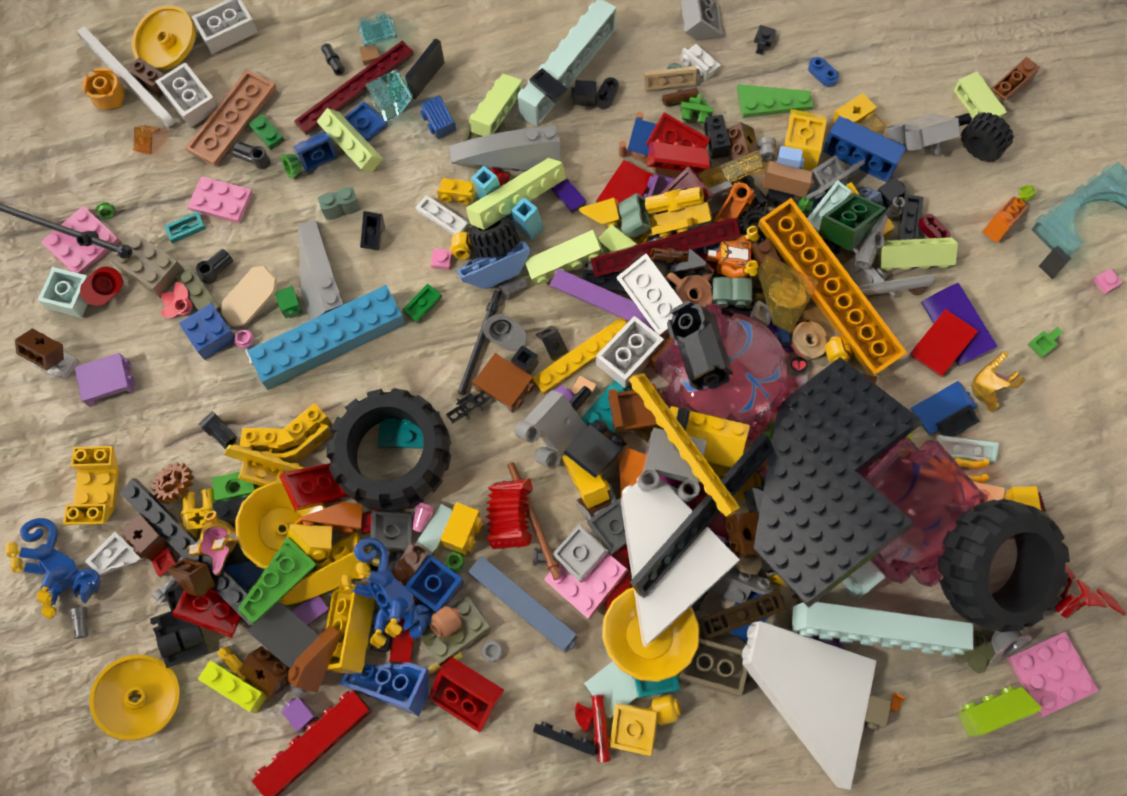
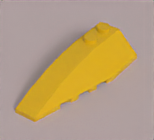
M355 532L332 544L329 558L316 559L314 561L316 567L285 595L280 602L287 606L326 593L339 587V579H342L343 575H350L351 580L354 579L353 567H357V563H363L354 554L356 544L361 541L359 534ZM370 562L364 563L366 564L367 572L370 570Z

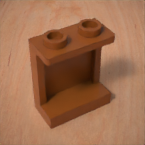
M494 353L474 380L473 386L476 391L485 392L508 407V410L513 413L515 409L518 410L521 407L524 396L530 394L533 390L534 380L533 376Z
M611 389L608 391L614 433L659 426L656 422V417L645 407L643 399L634 390L617 392V389ZM656 389L658 394L661 396L660 389Z

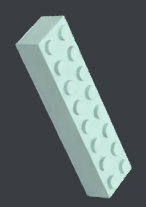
M597 0L595 3H592L588 12L580 17L578 24L571 28L568 36L561 40L556 51L550 54L546 63L542 64L539 70L543 68L568 89L616 30V7L604 0ZM530 81L518 93L520 117L538 127L556 104L534 87Z
M820 602L814 603L809 608L804 603L793 606L792 632L799 633V635L811 638L812 635H817L821 640L839 638L842 643L860 641V645L873 646L875 643L881 644V648L893 649L894 646L901 647L902 651L921 649V653L924 654L941 652V655L946 657H954L955 654L964 655L965 651L973 650V623Z

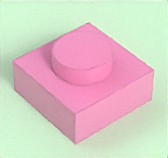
M434 248L431 267L450 270L453 255L451 251Z
M1111 268L1093 279L1104 294L1109 293L1123 283Z

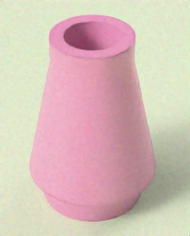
M421 502L418 504V507L416 506L412 530L423 533L434 514L433 506Z

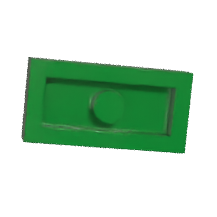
M263 114L248 123L252 131L270 150L284 141L283 136Z
M427 283L402 311L415 323H418L442 298V295Z

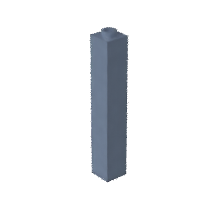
M481 556L468 571L470 576L561 652L565 653L566 650L570 652L576 645V633L484 557Z

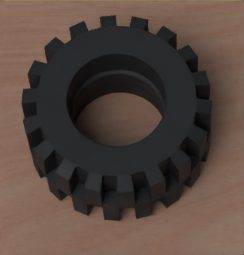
M981 112L962 130L961 142L964 148L967 149V152L972 154L973 157L985 162H994L1010 147L1014 136L1012 135L1013 131L1010 129V125L1003 118L1001 119L998 115H993L990 112Z
M508 215L485 230L473 226L468 232L474 251L481 258L502 255L519 243V236L513 219Z

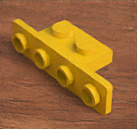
M708 202L649 216L651 229L641 234V237L655 234L663 237L671 235V230L677 229V233L687 231L688 226L711 221L712 217Z
M228 445L224 453L225 456L243 461L238 479L260 486L271 482H281L279 477L281 473L304 468L298 463H288L279 457L265 456L259 451H249L240 445Z

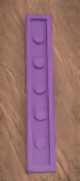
M557 268L550 283L551 288L628 322L635 316L655 331L633 301Z

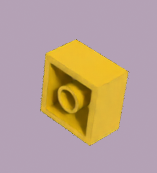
M456 502L440 538L444 548L458 552L466 557L469 552L472 553L476 545V541H474L476 534H480L484 526L480 512Z

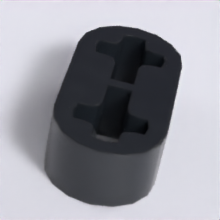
M608 77L603 81L596 94V106L598 108L607 109L610 107L618 92L619 84L617 79Z

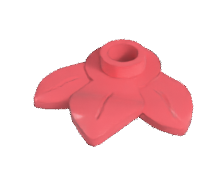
M176 282L174 292L161 294L162 301L166 306L161 312L164 317L185 316L191 312L192 302L188 298L189 291L185 285Z

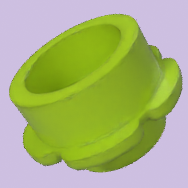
M1025 185L1019 188L1018 198L1024 201L1034 198L1037 190L1034 189L1033 185Z

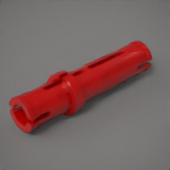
M604 694L592 695L595 730L593 741L596 743L597 762L611 761L609 741L611 740L607 730ZM598 707H600L601 726L599 724ZM601 730H602V736H603L604 749H602V744H601V734H600V731H601Z

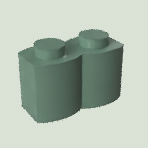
M345 187L336 193L329 192L318 197L326 220L337 219L343 214L349 215L360 210L353 187Z
M636 193L619 203V215L622 218L621 229L625 235L635 238L651 229L650 217L645 206V197Z
M713 278L712 304L719 308H725L728 305H734L736 308L750 306L752 302V279Z

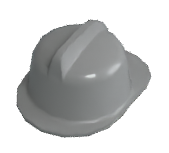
M504 314L488 318L483 326L485 336L507 350H518L522 345H525L527 340L524 328Z
M997 631L994 633L991 644L996 655L990 661L989 666L994 667L1011 654L1024 648L1032 640L1031 635H1023L1020 631Z

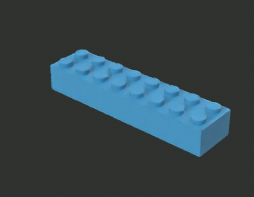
M384 285L247 350L262 384L269 390L405 325V321L387 285Z

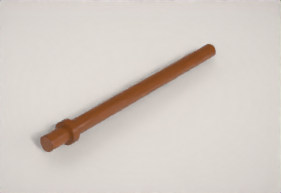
M509 463L507 467L512 479H521L515 463ZM530 499L526 500L530 504L525 506L529 509L526 513L529 516V521L546 559L547 570L551 572L554 580H559L562 576L558 569V561L554 560Z

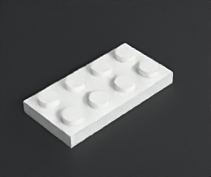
M645 254L616 278L659 336H663L668 332L667 322L668 319H672L673 314L671 313L673 308L682 304L683 301L651 258Z

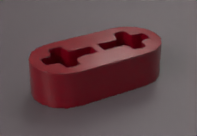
M926 214L919 219V228L929 239L951 238L948 229L933 214Z

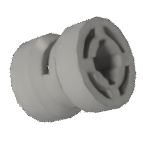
M763 137L758 140L760 161L769 162L776 159L777 152L774 149L776 147V140L773 137Z

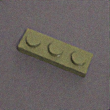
M192 267L175 276L179 283L187 287L189 291L188 296L198 311L210 303L214 305L218 312L221 310Z

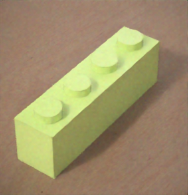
M502 74L499 80L495 81L494 87L491 91L487 92L484 101L479 103L476 112L470 116L471 132L481 136L495 133L518 100V93L522 89V80Z
M327 108L317 121L360 169L373 172L383 160L377 151L340 112Z
M591 230L532 256L525 263L533 282L536 285H543L553 279L557 268L565 272L578 270L583 265L591 262V257L604 253L597 235Z
M953 238L884 241L883 246L876 251V264L882 270H892L893 268L907 270L911 269V267L927 269L930 266L946 268L949 265H956L958 243Z

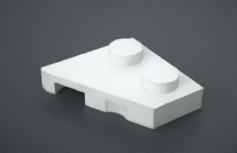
M115 531L85 562L102 576L143 559L133 551L135 548L129 546L123 540L124 538Z

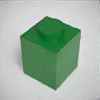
M293 286L276 291L275 296L285 319L296 317L299 313L303 312Z

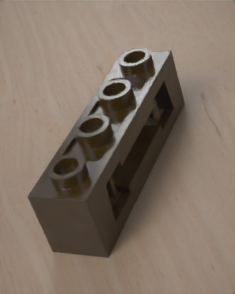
M779 589L701 617L698 620L707 640L786 611V606Z

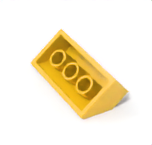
M671 406V412L677 417L679 408ZM690 411L686 433L690 437L706 440L704 458L709 464L731 469L744 454L750 425Z
M339 587L333 589L326 628L329 625L334 626L342 632V635L326 670L327 672L362 673L365 665L366 648L369 643L368 637L370 626L372 625V614L376 603L374 596L366 598L353 593L351 589L347 591H342Z

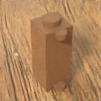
M769 161L762 187L806 197L807 192L813 188L814 180H811V171Z

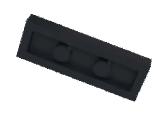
M905 194L903 197L905 205L902 207L898 240L919 239L920 228L918 221L922 214L923 197Z
M543 721L540 725L535 724L533 733L586 754L594 755L596 747L593 746L594 741L581 737V740L572 738L573 733L561 729V732L552 730L553 725Z

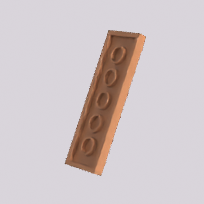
M246 70L185 147L187 152L216 167L248 126V123L252 121L275 91L276 85Z

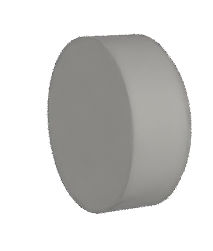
M491 640L483 645L481 652L486 661L496 662L502 657L503 649L497 641Z

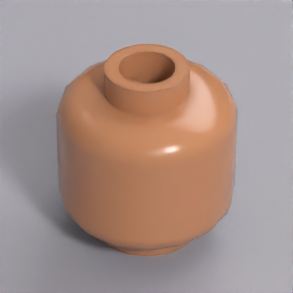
M444 606L432 615L430 627L438 637H449L460 629L462 615L457 608L454 607L452 609L449 606Z

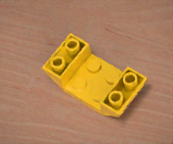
M791 109L784 146L803 150L801 158H805L802 169L811 171L818 165L827 117L825 115Z
M73 447L71 467L78 471L73 505L65 506L63 525L105 524L115 510L120 472L114 447Z

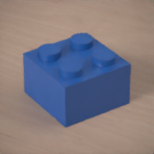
M212 303L179 323L196 351L204 360L235 341L234 334Z
M429 555L406 584L405 588L412 596L436 613L442 607L448 606L465 582L460 576Z

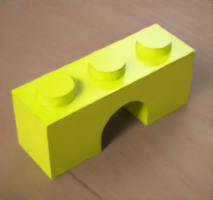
M210 660L198 680L247 711L257 714L268 696L254 685L234 675L235 673L219 663Z

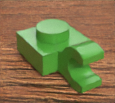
M1059 327L1049 334L1043 331L1027 345L1040 358H1043L1058 345L1054 340L1063 331Z

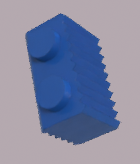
M440 95L421 103V116L424 121H428V129L431 134H435L437 139L456 131L455 122Z

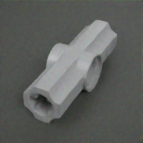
M885 214L880 217L859 244L860 248L854 262L857 267L870 269L877 249L883 246L884 236L882 233L888 219Z

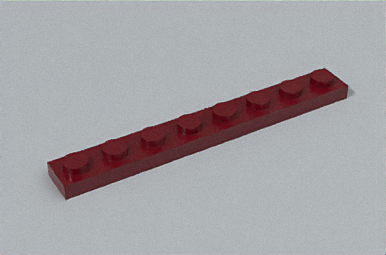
M402 40L294 120L295 125L307 136L320 126L317 121L327 108L338 112L414 56L413 50Z
M733 217L591 257L590 261L594 276L597 277L629 268L645 254L649 257L654 256L650 255L652 248L667 249L670 247L674 248V250L689 251V249L693 250L739 237L740 232L737 219Z

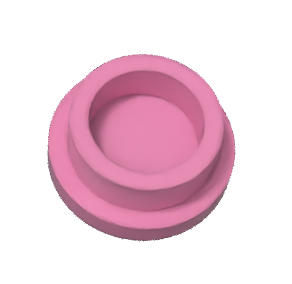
M240 330L235 335V343L239 348H248L254 342V336L248 330Z

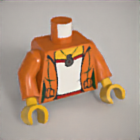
M756 226L749 227L747 235L743 234L735 239L722 241L718 251L708 250L706 261L717 262L716 272L732 279L747 278L748 274L751 276L757 274L759 266L755 260L751 261V242H749V240L757 241L759 238Z

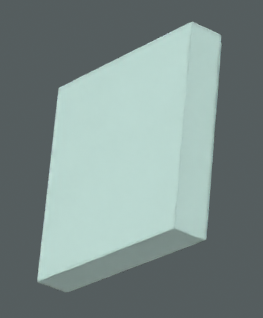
M613 661L584 683L592 695L604 694L605 711L609 719L614 716L616 703L628 705L637 698L634 679L632 676L621 671Z

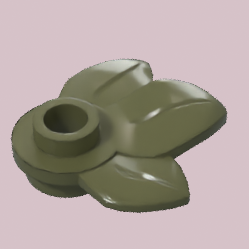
M974 630L973 638L977 639L978 644H973V650L965 651L964 655L955 654L957 663L968 662L973 671L981 674L986 668L987 660H992L996 654L992 644L986 641L985 636L981 632Z

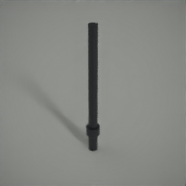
M498 290L494 291L491 302L486 307L487 313L460 384L459 394L465 395L485 341L486 336L483 332L485 321L497 313L498 302L502 294Z

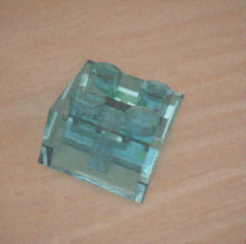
M383 11L376 13L374 18H369V16L359 18V22L356 24L364 47L397 37L392 17L389 13L386 14Z
M397 69L365 84L371 101L385 121L400 115L413 98L412 93Z

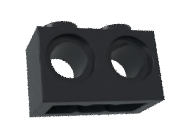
M723 114L705 117L703 130L705 136L710 138L707 145L710 158L728 157L731 143Z

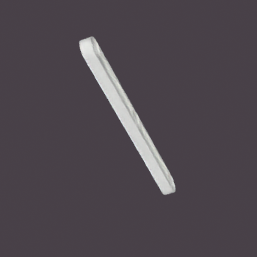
M84 26L77 30L82 40L168 128L176 123L172 116Z

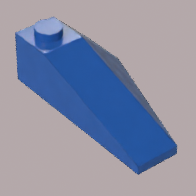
M385 663V665L365 664L362 673H345L340 685L419 717L428 697L429 670L412 663L399 665Z

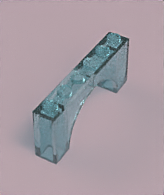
M1119 162L1113 166H1106L1100 172L1101 175H1094L1088 180L1086 186L1083 184L1074 191V195L1068 194L1059 206L1057 204L1052 206L1048 210L1047 215L1041 214L1034 221L1036 224L1031 230L1051 250L1059 246L1069 256L1075 253L1084 243L1075 229V214L1079 207L1094 201H1109L1127 209V170Z

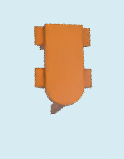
M894 692L890 705V711L892 712L900 711V704L905 701V697Z

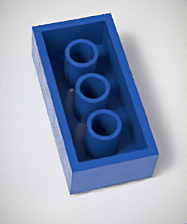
M839 116L829 132L822 152L832 157L836 155L840 161L851 166L864 160L865 164L860 166L859 169L887 183L894 173L906 147L864 126H860L848 118Z

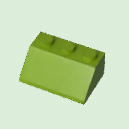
M1011 685L1001 689L1002 694L994 696L991 693L982 697L983 702L975 704L972 701L962 705L964 710L957 713L968 736L973 737L984 735L1041 711L1042 708L1022 687L1014 689Z

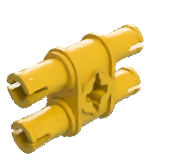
M208 488V492H206V489L201 491L203 507L195 509V492L187 493L188 495L185 492L182 499L183 510L180 513L182 525L196 539L197 534L201 533L202 528L207 524L204 518L205 515L213 511L212 503H215L214 489Z

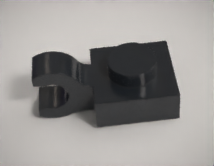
M762 25L759 26L754 43H758L757 54L762 55L765 46L771 47L776 29Z

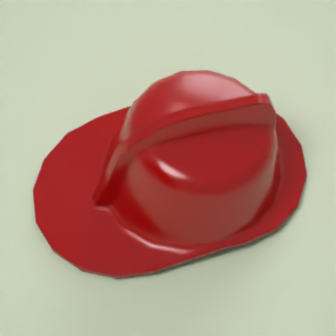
M104 266L98 268L81 284V297L85 302L94 306L107 303L122 288V275L113 267Z

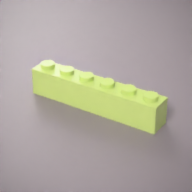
M547 158L466 207L470 224L485 230L512 213L511 210L523 198L530 202L566 179L563 162Z

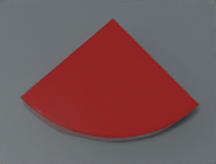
M577 703L575 707L576 721L586 732L593 720V710Z

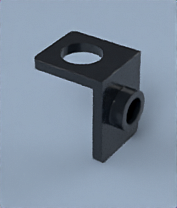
M549 326L536 334V337L543 342L551 360H555L568 352L559 331L553 326Z

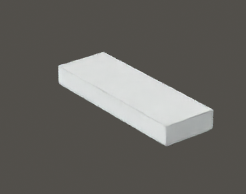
M428 195L415 207L417 212L451 235L465 232L470 226L467 221Z

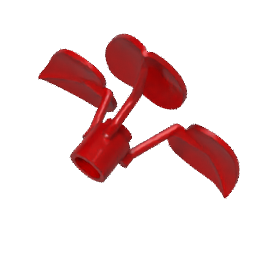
M1067 565L1065 566V571L1069 573L1068 583L1064 592L1060 595L1062 599L1054 607L1061 616L1068 619L1076 610L1079 611L1085 605L1102 608L1109 606L1121 613L1122 616L1127 615L1126 611L1111 594L1100 588L1094 591L1079 579L1076 582L1082 594L1078 597L1073 594L1068 596L1067 594L1076 576Z

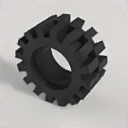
M754 207V210L749 208L748 212L744 211L743 215L739 217L740 233L747 235V229L751 227L749 225L759 222L761 218L769 213V210H764L763 207L757 210V207ZM757 226L758 242L761 241V238L767 239L759 226Z

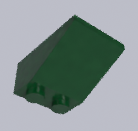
M853 193L822 216L819 235L851 251L863 241L884 214L886 208Z

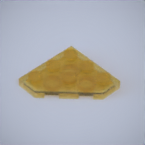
M766 255L757 275L771 314L773 325L791 333L819 281Z

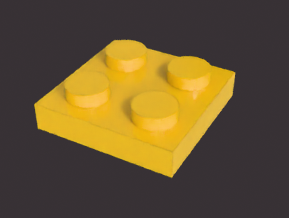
M616 703L609 747L652 756L658 711Z

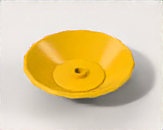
M271 482L255 489L242 502L235 520L237 541L247 558L258 567L266 569L287 538L290 524H296V521L302 516L326 507L325 505L295 511L282 482ZM280 526L285 527L286 531L280 532L278 528ZM309 557L313 562L316 560L313 557Z
M630 588L612 601L604 616L602 638L608 656L621 671L638 680L658 682L677 676L691 663L699 647V625L694 611L690 607L645 648L641 640L634 588Z

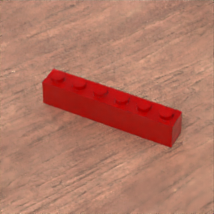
M356 691L345 692L339 698L340 702L337 705L328 707L322 713L323 717L318 722L315 720L306 727L307 731L301 737L299 735L289 742L290 746L284 752L281 750L272 758V763L256 771V777L251 781L262 796H279L372 712Z

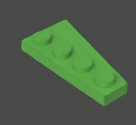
M737 84L742 118L790 113L791 109L799 111L813 109L810 91Z
M289 537L285 539L269 566L263 571L256 585L252 587L238 608L239 612L252 625L258 622L316 567V563Z

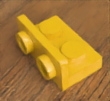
M442 178L441 186L437 189L438 198L443 202H457L462 205L475 203L477 192L472 181Z

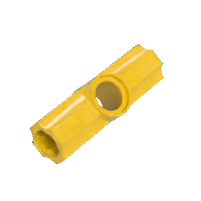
M701 187L686 190L677 189L645 198L648 214L665 210L675 211L686 206L704 203Z

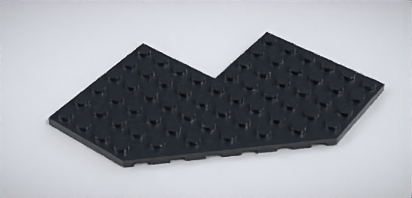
M841 357L778 404L772 438L774 451L769 455L754 543L756 553L808 608L914 526L913 521L858 473L922 425L921 419Z

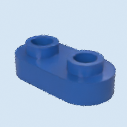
M814 57L810 60L808 71L821 84L826 87H833L837 84L839 73L821 57Z

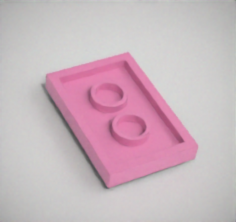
M201 176L188 208L190 211H198L205 215L240 224L253 192L248 188Z

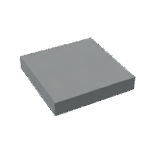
M578 524L552 555L582 583L609 551L581 524Z

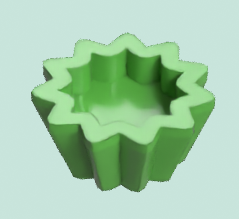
M282 154L281 161L285 173H287L288 177L294 179L302 171L301 161L296 154Z

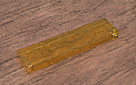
M756 150L703 172L698 176L708 188H711L726 181L732 182L762 170L764 165L760 152Z

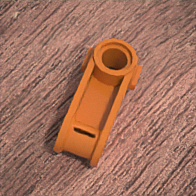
M741 182L734 183L730 190V195L712 223L733 217L738 222L740 215L743 214L748 204H751L755 198V191L747 184ZM741 189L747 190V195L744 198H739L738 196Z

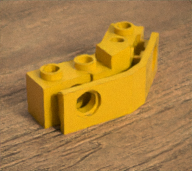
M314 403L283 429L242 427L240 446L249 451L262 452L265 456L279 457L285 462L295 463L303 460L333 435L328 427L332 423ZM299 445L295 450L285 453L287 448Z

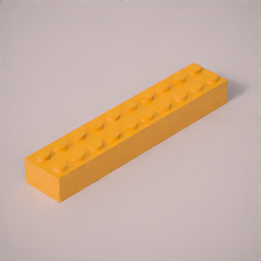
M792 198L759 220V228L767 238H770L776 251L838 335L846 339L853 355L868 375H876L907 353Z

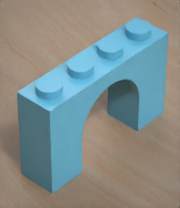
M485 166L471 178L479 200L501 187L497 176ZM523 198L511 210L512 213L508 215L512 217L515 228L531 241L544 229L538 208L526 198Z

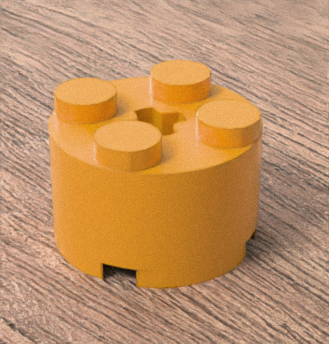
M97 68L92 70V74H87L82 82L83 90L96 108L108 110L121 107L122 101L125 98V88L112 70Z

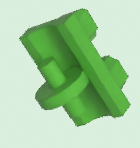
M698 93L697 98L690 97L689 103H681L682 121L691 122L693 113L699 114L698 123L704 124L705 117L712 116L713 107L707 106L708 100L701 99L702 94Z

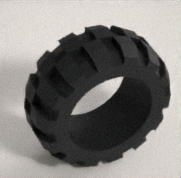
M393 388L391 392H384L382 389L367 392L366 398L361 401L355 398L344 407L347 412L342 418L336 417L330 429L333 435L332 439L327 441L326 456L331 464L329 470L335 482L343 489V492L358 504H362L369 509L376 508L382 509L385 512L399 511L400 508L406 506L412 508L420 502L422 503L424 501L423 498L431 491L434 493L443 482L441 478L444 472L449 469L451 440L448 429L439 412H436L431 403L420 395H411L408 390ZM395 418L408 420L421 429L423 434L422 454L418 463L408 474L388 482L373 481L362 476L357 462L358 448L362 438L372 427L385 421V419Z
M993 499L973 506L974 511H965L954 521L956 527L953 531H947L942 545H945L943 556H938V571L943 575V579L939 581L943 594L952 608L961 617L988 630L1011 632L1023 630L1024 627L1034 626L1044 619L1043 613L1046 610H1053L1060 600L1057 595L1061 587L1066 586L1069 573L1065 571L1066 563L1070 562L1068 547L1062 543L1065 537L1057 524L1045 512L1034 506L1007 499L998 501ZM1014 536L1017 546V559L1013 573L1001 589L991 594L989 571L992 560L1000 546L1007 539Z

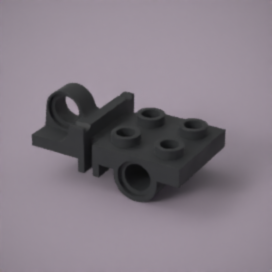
M181 586L164 591L171 611L150 618L152 625L158 624L157 627L153 628L166 668L209 653L200 626L172 616L184 592Z

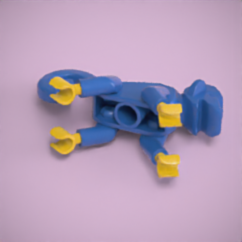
M36 518L22 525L20 529L21 538L29 543L38 541L43 536V530L36 529L34 533H29V531L36 527H45L49 530L46 544H41L38 548L34 549L24 547L18 549L17 543L8 542L5 544V552L7 557L11 558L10 567L14 573L24 570L26 573L45 574L41 584L42 590L37 592V598L39 603L44 604L41 607L43 617L52 619L57 611L52 605L56 604L59 594L64 590L73 587L74 596L78 597L80 595L81 601L87 603L94 592L97 593L100 589L101 581L97 571L94 569L79 571L71 558L55 549L58 530L54 522L46 518ZM21 558L39 560V563L27 562L22 564L23 560Z
M375 538L362 539L356 544L354 554L363 563H357V567H353V575L356 579L366 578L369 584L362 585L357 582L353 584L350 575H343L342 579H339V588L342 591L351 589L353 593L366 598L374 596L381 610L377 613L374 627L376 633L370 639L371 644L377 648L383 646L387 638L381 635L384 631L393 638L399 635L402 627L396 623L400 619H405L404 630L410 628L411 638H419L431 623L432 610L426 605H415L411 593L394 578L390 570H387L389 554L385 545ZM373 547L375 550H370L368 554H366L363 548ZM377 551L380 559L378 572L371 570L367 572L366 564L364 563L373 560Z

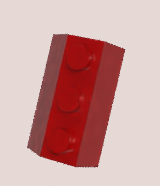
M655 140V142L649 145L647 167L684 171L690 166L695 173L700 174L709 169L710 163L707 149H702L701 145H691L688 147L680 142L666 144L665 140Z
M451 657L439 670L427 699L480 733L497 707L504 689L454 657Z

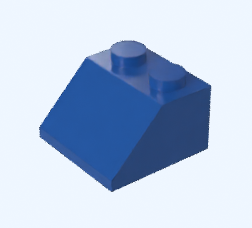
M326 131L293 146L305 172L338 157L331 138Z

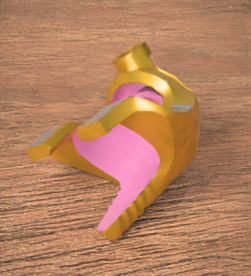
M1002 352L996 359L986 365L975 375L972 381L973 395L987 406L989 412H993L999 406L997 402L998 397L996 396L997 390L1003 387L1018 389L1026 381L1017 371H1014L1008 377L995 372L1008 356L1007 352Z
M210 511L204 517L207 524L201 530V538L196 544L188 546L187 552L190 557L197 555L211 557L213 559V573L219 576L228 555L237 543L238 537H236V530L230 524L220 520L215 511Z

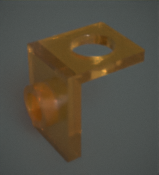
M149 125L134 127L133 150L151 154L152 133L161 131V128Z

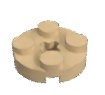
M804 321L796 325L791 331L789 346L793 348L797 355L810 361L825 353V345L827 343L825 336L827 334L818 323ZM810 337L812 344L808 343L806 338Z

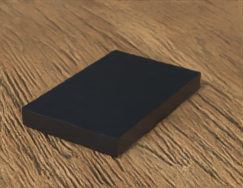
M436 38L405 75L409 94L415 100L445 63L441 41Z

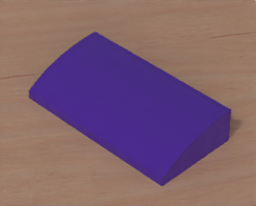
M959 282L931 295L921 302L933 324L946 309L978 330L974 338L955 360L959 367L992 353L998 347Z

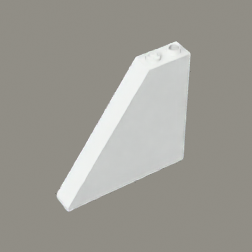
M643 477V480L646 484H653V481L650 477ZM660 477L658 484L652 491H642L637 483L633 486L628 485L622 491L621 509L632 579L692 513V510ZM708 527L704 529L645 598L639 596L634 589L641 640L645 648L738 563L739 559Z
M761 621L753 622L747 631V637L749 638L747 646L744 647L742 652V658H744L742 665L835 786L840 789L851 790L876 660Z

